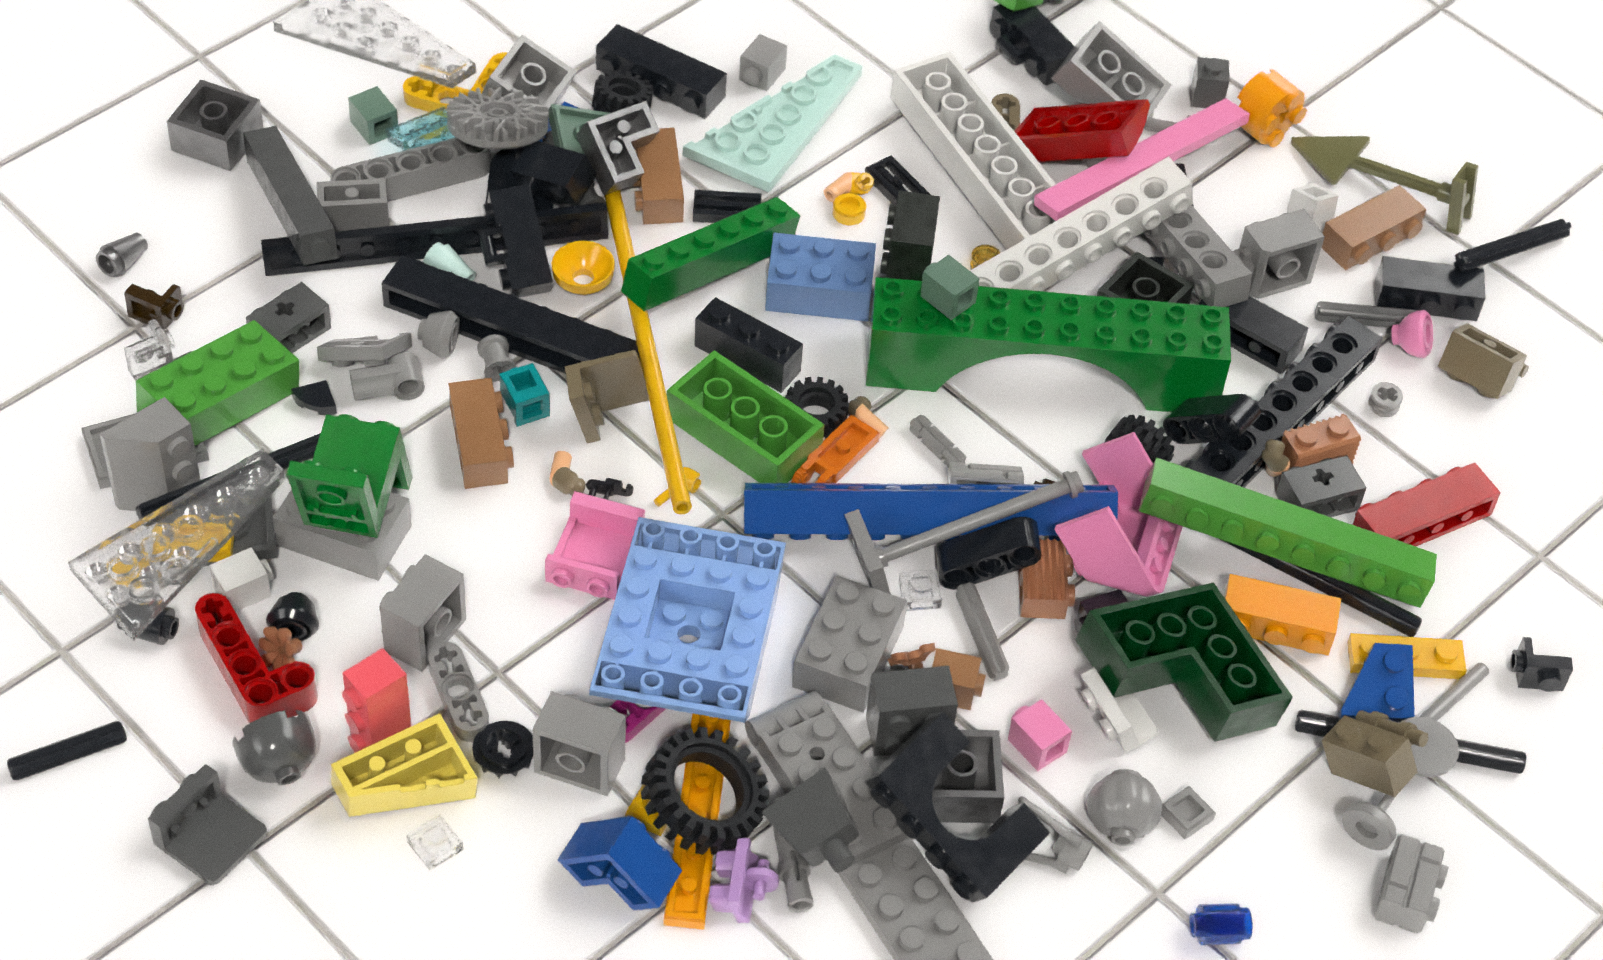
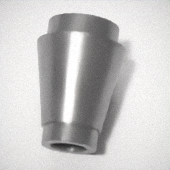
M135 232L132 235L102 245L96 254V263L99 269L110 277L123 275L143 252L147 250V241L140 233Z

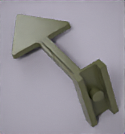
M1310 136L1291 138V145L1331 185H1336L1350 168L1434 196L1437 201L1449 204L1446 231L1459 235L1461 232L1463 218L1470 220L1473 216L1479 165L1466 161L1452 179V184L1447 182L1441 184L1361 157V153L1370 143L1369 136Z

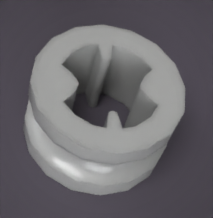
M1389 382L1376 384L1369 398V408L1373 413L1382 417L1396 415L1403 400L1402 390L1397 385Z

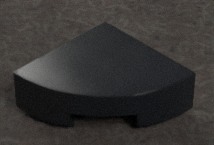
M326 380L291 389L292 398L299 407L318 411V415L337 414L336 405Z

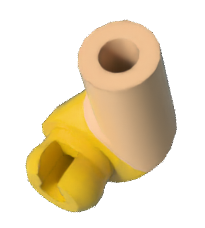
M847 172L824 189V195L830 202H834L837 196L845 193L864 195L873 187L874 179L872 175L866 172Z

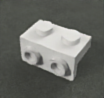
M1095 667L1081 674L1086 686L1081 693L1092 711L1098 709L1104 719L1100 720V724L1110 741L1117 738L1124 751L1128 753L1158 735L1156 726L1135 693L1114 698Z

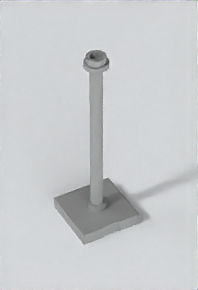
M1063 472V480L884 548L881 545L874 546L859 509L846 513L845 518L854 549L869 586L891 594L884 568L889 566V561L1063 495L1069 494L1072 499L1078 497L1079 493L1084 492L1078 472Z

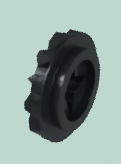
M497 721L488 724L477 733L473 740L472 752L474 763H478L481 766L483 773L488 771L495 773L498 779L503 774H512L516 777L520 770L523 768L529 769L531 760L533 759V735L525 726L513 721ZM498 741H501L502 745L510 749V758L504 757L502 753H498Z

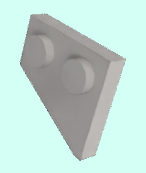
M399 333L398 336L392 339H378V335L333 339L317 346L318 361H332V366L352 365L353 361H364L365 366L386 364V359L412 347L411 333Z

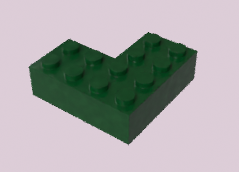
M1214 582L1090 610L1075 639L1114 698L1176 683L1214 742L1277 726L1293 699L1289 690Z

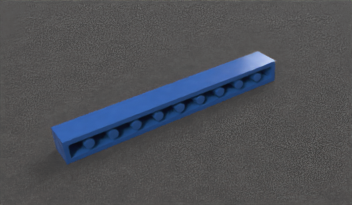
M745 483L744 534H752V537L768 540L773 539L774 534H789V538L794 540L810 539L811 534H826V538L830 540H845L850 535L845 514L859 509L872 540H883L885 535H900V539L905 540L1050 484ZM1083 485L1084 492L1079 493L1078 497L1074 499L1069 494L960 535H965L1016 517H1029L1037 522L1039 536H1048L1049 540L1056 539L1060 541L1061 539L1054 530L1058 524L1108 506L1117 519L1118 491L1115 485ZM958 535V536H955V537H952V538H950V539L944 540V541H948V540L957 538V537H959V535Z

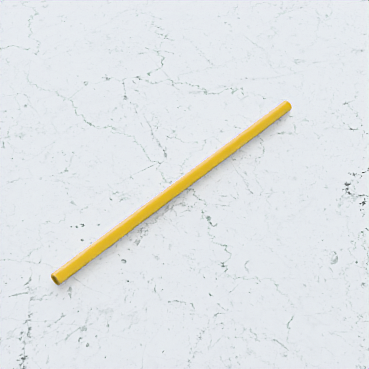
M618 190L605 195V201L622 279H624L628 259L634 257L635 253L621 191ZM627 297L673 511L676 514L683 515L692 509L648 310L643 311Z

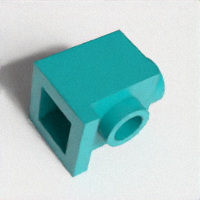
M533 363L499 373L501 395L514 417L516 427L550 416V393Z

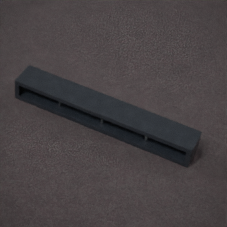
M401 255L381 282L384 307L419 320L427 319L430 313L453 311L460 320V335L478 342L489 335H502L508 340V353L565 374V366L615 355L620 352L635 350L640 360L636 340Z

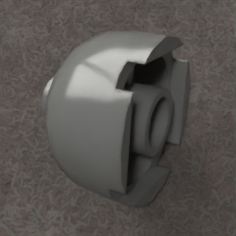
M296 710L298 717L287 718L286 712L280 711L263 716L246 725L242 729L244 737L239 741L236 737L232 740L233 749L243 770L257 781L288 785L297 781L301 777L300 773L307 769L316 750L314 729L306 713Z

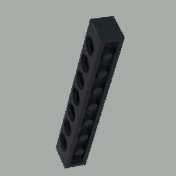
M1350 316L1344 319L1338 326L1336 324L1332 325L1319 344L1313 343L1299 363L1293 362L1279 382L1275 380L1268 386L1264 396L1259 401H1256L1261 415L1248 430L1234 441L1209 442L1204 448L1202 455L1196 461L1191 459L1184 467L1241 487H1246L1266 467V463L1262 459V450H1265L1266 441L1269 439L1282 441L1285 430L1297 429L1298 426L1303 427L1304 424L1308 426L1376 360L1383 337Z

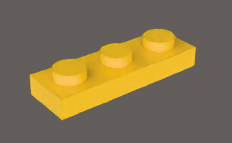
M1350 633L1347 641L1351 673L1360 672L1364 660L1374 643L1413 645L1414 677L1461 679L1467 671L1462 640Z

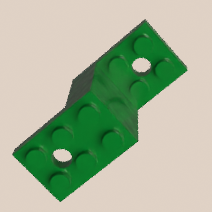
M326 414L313 460H307L303 463L290 461L286 474L304 525L378 538L392 487L409 490L413 478L400 427H396L387 421H376L375 423L361 421L348 414H340L339 416Z

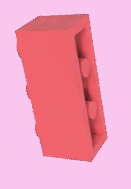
M384 648L342 672L345 688L342 691V696L347 704L348 712L345 714V719L350 728L348 742L355 753L411 727L407 674Z

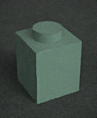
M378 86L348 97L350 122L369 145L399 134L397 109Z
M947 255L937 263H931L924 270L920 296L950 320L976 303L980 278L952 256Z

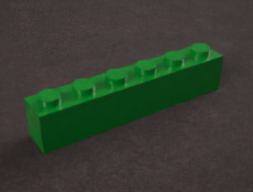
M775 197L628 259L621 292L643 311L649 310L770 257L773 234L795 235L801 215L786 202Z

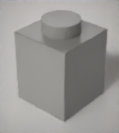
M759 34L740 56L739 80L768 91L786 70L787 45Z

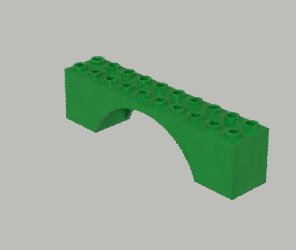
M875 278L869 331L866 386L936 392L954 375L976 364L1005 356L1048 354L1082 360L1113 373L1138 394L1146 410L1173 412L1186 399L1222 395L1231 363L1229 307L978 286L976 303L950 320L920 296L922 281Z

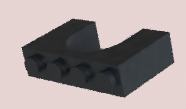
M942 712L929 718L865 783L871 788L870 793L873 799L881 807L889 809L895 815L901 831L909 838L916 839L926 850L924 854L927 860L950 877L952 880L951 885L955 892L963 899L970 900L973 903L987 899L1050 834V831L1025 803L1008 808L976 840L960 838L949 832L941 824L933 807L932 794L935 781L940 772L970 743L950 718Z

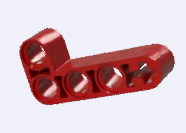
M210 593L199 598L195 605V613L200 636L249 723L280 711H285L287 718L297 716L296 710L306 712L314 707L317 703L318 693L315 673L309 664L295 661L269 671L229 600L219 593Z

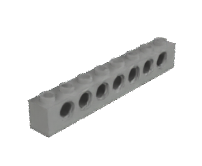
M1109 157L1081 159V161L1085 162L1090 168ZM1189 205L1185 211L1176 213L1160 222L1154 229L1144 232L1146 237L1151 239L1160 249L1163 257L1168 259L1177 269L1179 275L1194 284L1193 289L1199 299H1203L1208 306L1227 307L1248 300L1252 278L1251 271L1192 205Z

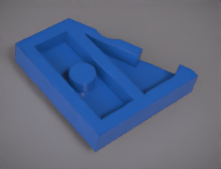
M1374 643L1351 686L1344 704L1338 712V716L1343 717L1345 715L1355 719L1357 713L1363 710L1369 713L1373 711L1384 713L1389 717V720L1395 722L1415 717L1413 645Z

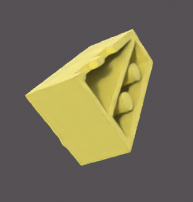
M440 713L331 764V785L349 817L476 798L478 778Z

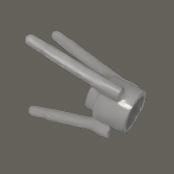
M1020 796L1018 798L1020 804L1025 803L1037 818L1060 834L1052 850L1053 853L1058 855L1057 859L1031 853L1025 860L1053 867L1066 874L1069 867L1079 871L1094 843L1073 831L1071 832L1024 796Z

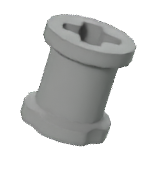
M497 334L483 338L477 345L478 354L485 362V377H492V382L500 381L499 373L516 367L514 361L508 355V340L506 337Z

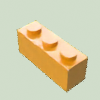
M1234 574L1229 575L1224 598L1253 639L1265 641L1272 645H1283L1305 650L1308 653H1319L1329 656L1337 632L1341 598Z

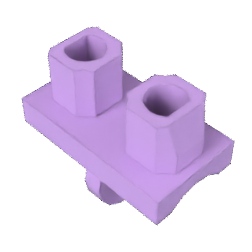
M750 838L737 839L736 849L717 851L715 861L716 872L720 878L731 877L730 884H713L709 895V902L714 911L733 913L738 923H750L753 900H764L765 893L775 891L779 885L778 874L769 869L770 862L765 859L760 860L759 856L750 850Z

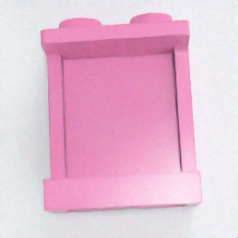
M574 491L570 500V517L554 553L548 554L545 559V581L561 588H572L587 592L595 597L615 600L638 517L645 518V510Z

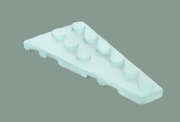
M834 54L807 70L806 76L795 83L789 81L781 86L779 93L772 97L768 94L733 115L728 124L719 129L713 127L705 132V138L696 143L690 141L683 146V156L770 193L862 76L863 66Z

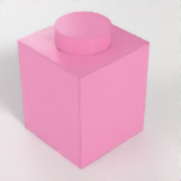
M1041 699L1030 707L1026 705L1019 708L1013 714L1008 741L1039 771L1067 753L1072 730Z

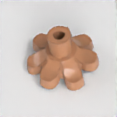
M265 627L263 630L265 637L260 638L258 641L259 648L266 651V654L261 656L267 667L273 665L274 670L288 663L295 662L293 655L301 652V641L298 638L291 639L292 632L288 628L277 630L276 627Z
M935 643L923 644L919 649L910 652L894 653L890 655L891 658L887 659L890 666L900 664L908 666V669L924 668L922 661H925L928 655L936 650Z

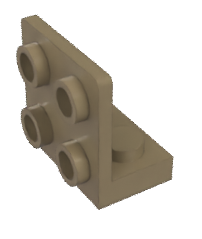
M635 350L565 366L569 400L587 444L601 440L599 426L604 425L603 411L649 401L643 369Z

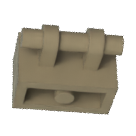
M1468 323L1452 331L1437 366L1445 370L1450 378L1460 382H1467L1476 387L1481 395L1496 399L1511 392L1518 376L1523 378L1529 369V365L1524 363L1528 355Z
M1360 710L1355 719L1344 715L1324 736L1322 743L1331 774L1396 797L1418 773L1411 746L1424 747L1429 737L1428 733L1418 730L1417 726L1410 722L1401 721L1398 723L1389 720V717L1384 713L1378 711L1369 713Z

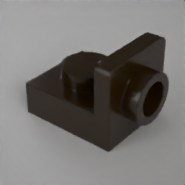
M131 284L124 292L128 317L163 332L173 321L178 320L182 315L184 303L182 301L181 288L178 285L172 284L162 296L153 290L144 289L135 284Z

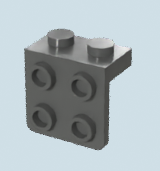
M204 764L195 774L188 775L181 783L179 789L169 799L158 803L148 817L153 844L209 885L220 883L267 836L265 824L222 794L218 772L207 764Z

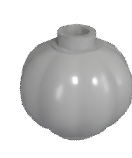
M1119 769L1105 776L1091 789L1087 797V811L1090 820L1100 833L1111 837V842L1116 845L1129 846L1135 842V839L1144 837L1156 828L1162 816V801L1154 785L1148 779L1142 777L1139 772L1130 769Z

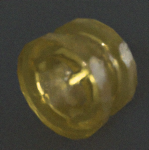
M991 245L977 246L971 254L970 270L1001 252Z

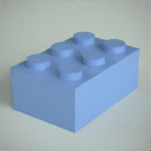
M774 233L767 279L765 311L868 321L876 243Z

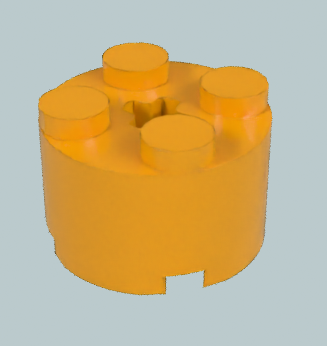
M1269 69V74L1262 71L1255 75L1243 87L1237 98L1241 100L1239 107L1250 113L1248 123L1241 126V128L1261 144H1268L1274 148L1280 144L1285 133L1293 124L1297 125L1304 119L1307 109L1303 107L1305 102L1303 91L1276 70Z

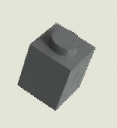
M1197 57L1191 83V107L1207 108L1226 98L1230 82L1229 60Z

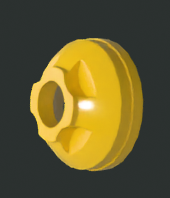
M574 241L560 247L555 252L551 268L553 278L561 288L577 295H586L604 289L611 282L615 262L611 252L599 243ZM579 275H587L593 281L588 284H578L574 281V278Z

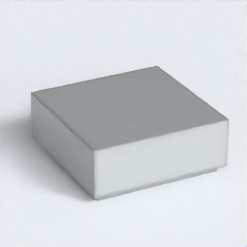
M1190 786L1162 804V817L1184 840L1212 822L1216 815V812Z

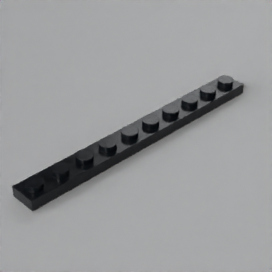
M606 203L536 210L544 246L574 241L609 239ZM484 216L337 231L335 232L338 258L303 265L288 237L261 240L265 276L397 262L401 255L414 260L424 259L428 250L437 242L443 245L449 244L458 255L482 253L478 232L494 228L493 224L487 225ZM500 237L494 238L496 251L503 250Z

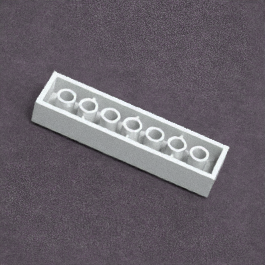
M950 51L894 70L891 100L1006 249L1055 222L1054 219L1034 205V197L1036 194L1056 185V183Z

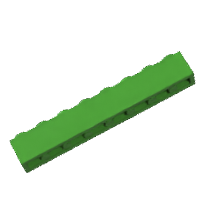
M1157 457L1145 481L1139 511L1418 608H1421L1435 583L1436 553Z

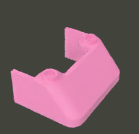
M1132 432L1083 450L1082 453L1099 485H1115L1118 491V518L1116 519L1108 506L1058 524L1054 530L1072 557L1074 568L1079 576H1083L1090 582L1150 597L1164 591L1183 526L1139 511L1144 484L1153 463L1136 433Z

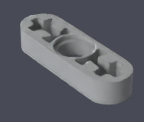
M451 642L438 643L428 653L429 672L456 736L463 741L473 742L477 733L489 724L487 708L461 648ZM447 658L449 662H452V673L447 675L446 666L440 659ZM456 685H462L469 689V693L461 698L452 697L447 692ZM470 709L472 720L477 722V725L470 726L469 722H465V710Z

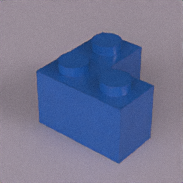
M633 816L581 823L557 859L582 887L608 884L633 911L660 908L682 872V869L672 860L670 852L660 846L648 834L645 825Z

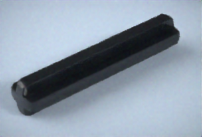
M114 721L11 757L7 760V768L11 778L17 781L122 744L127 740L122 723Z

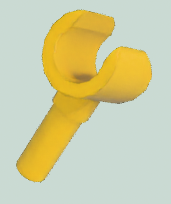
M683 467L688 491L695 493L701 485V480L698 479L700 473L689 467ZM666 489L653 500L658 507L670 499L669 489Z

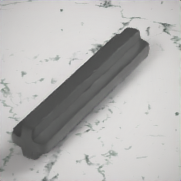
M1319 301L1316 305L1315 317L1317 321L1341 323L1350 316L1364 326L1392 328L1394 324H1400L1404 317L1416 310Z

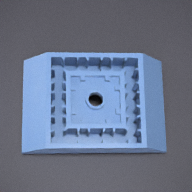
M638 517L589 689V695L745 723L750 717L775 610L786 542ZM684 635H693L698 640L693 643H686L679 638Z

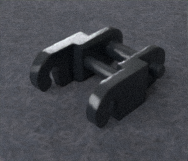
M606 478L605 481L590 479L586 483V488L589 490L588 495L596 497L597 493L603 494V499L609 500V497L614 494L625 497L631 496L634 490L633 485L627 484L626 489H624L621 480Z

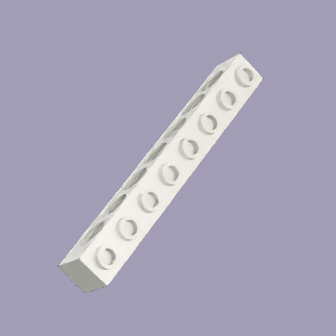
M1168 156L970 271L980 278L979 286L1044 291L1056 282L1069 278L1075 271L1089 263L1097 262L1103 255L1113 249L1128 244L1132 238L1146 230L1154 229L1160 222L1170 216L1185 211L1189 205L1193 204L1192 182Z

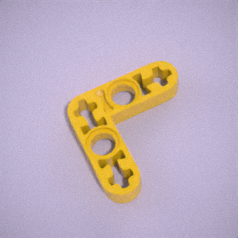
M507 52L497 53L490 58L471 91L476 92V89L480 88L482 94L489 77L506 56ZM412 76L403 83V98L407 105L447 117L448 104L440 102L441 99L458 97L459 93L468 97V89L424 76Z

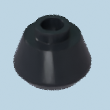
M290 592L287 595L281 596L266 617L268 627H276L277 630L288 628L292 632L291 639L298 638L300 641H304L314 635L319 629V620L314 603L306 595L299 592Z

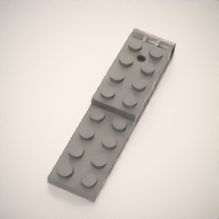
M812 691L745 722V730L751 744L757 749L785 794L824 767L839 786L858 829L859 836L847 845L855 857L854 863L846 870L838 872V875L894 960H994L913 839L901 831L895 815L889 809L881 807L871 796V788L865 781L874 771L828 704L825 705L824 700L817 691Z

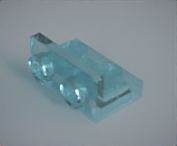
M446 107L438 108L385 129L388 141L401 148L402 151L456 138L447 127Z

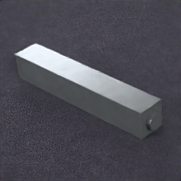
M276 125L243 132L247 162L303 265L338 258L335 228Z

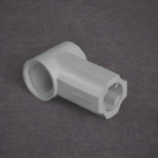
M412 353L396 354L384 365L349 370L355 401L393 394L400 400H412L419 397L425 389L418 358Z

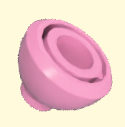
M1426 310L1415 311L1404 317L1400 324H1394L1391 330L1393 345H1400L1405 352L1412 356L1426 358L1431 353L1433 346V324L1430 314Z

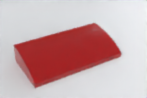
M1149 99L1038 107L1029 113L1014 132L1038 162L1129 156L1144 129L1150 103Z

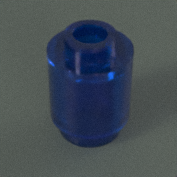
M1238 903L1198 904L1196 912L1191 913L1189 917L1190 934L1193 938H1197L1201 946L1241 944L1242 940H1250L1252 937L1253 921L1251 911L1248 907H1240Z

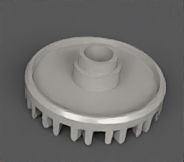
M490 87L488 89V96L481 94L480 88H477L476 92L469 90L468 97L459 93L458 97H454L453 101L449 100L447 105L448 130L460 141L473 146L488 149L520 148L539 141L548 131V105H545V102L540 103L539 96L531 94L528 97H523V90L514 91V89H511L509 94L502 97L501 87H498L496 90Z

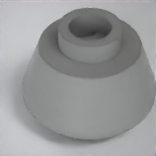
M453 311L430 313L427 319H422L419 324L417 337L422 340L423 347L440 358L451 355L459 335V317Z

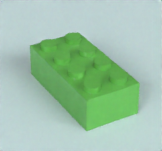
M253 320L136 380L137 412L165 397L191 424L194 446L291 395V389L299 387V359L259 323Z
M715 350L667 389V399L673 423L759 483H788L800 466L807 461V457L823 443L825 424Z

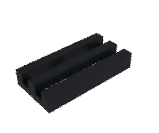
M892 155L865 167V172L872 175L874 179V186L892 204H897L899 191L908 192L902 186L903 184L913 193L931 195ZM884 167H887L895 176L893 177Z
M695 189L693 222L715 223L761 204L762 193Z

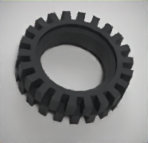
M691 727L684 729L680 735L678 732L671 735L647 763L644 769L646 772L641 779V784L646 786L641 791L642 800H650L645 806L648 815L659 813V816L653 822L654 826L658 830L665 824L670 828L669 832L664 836L672 842L677 835H680L683 838L679 847L688 850L695 842V853L704 855L710 848L711 855H717V851L734 849L737 845V839L747 838L764 819L762 811L769 806L765 802L769 799L770 795L769 789L762 788L768 781L766 774L755 775L761 768L758 759L750 763L746 761V758L751 753L746 746L740 752L734 749L738 742L736 738L730 736L723 743L721 742L722 731L715 729L708 737L707 727H699L695 733H693ZM687 762H701L712 766L722 773L734 790L736 809L733 816L723 820H711L691 811L683 803L676 791L674 777L677 766Z

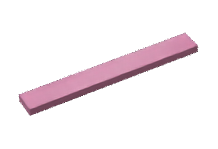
M1225 98L1137 143L1129 156L1109 157L1036 194L1034 205L1057 221L1168 156L1172 161H1175L1247 124L1250 113Z

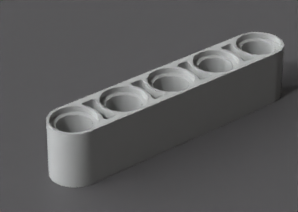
M452 138L341 166L331 173L330 180L386 178L388 202L488 175L491 150Z

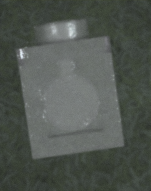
M156 319L148 321L151 337L124 347L128 371L134 381L159 369L161 364L173 359L171 349L176 347L173 336L167 328L162 330Z

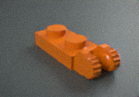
M850 415L807 457V461L793 475L791 483H807L814 472L821 475L815 483H837L879 442L880 432Z

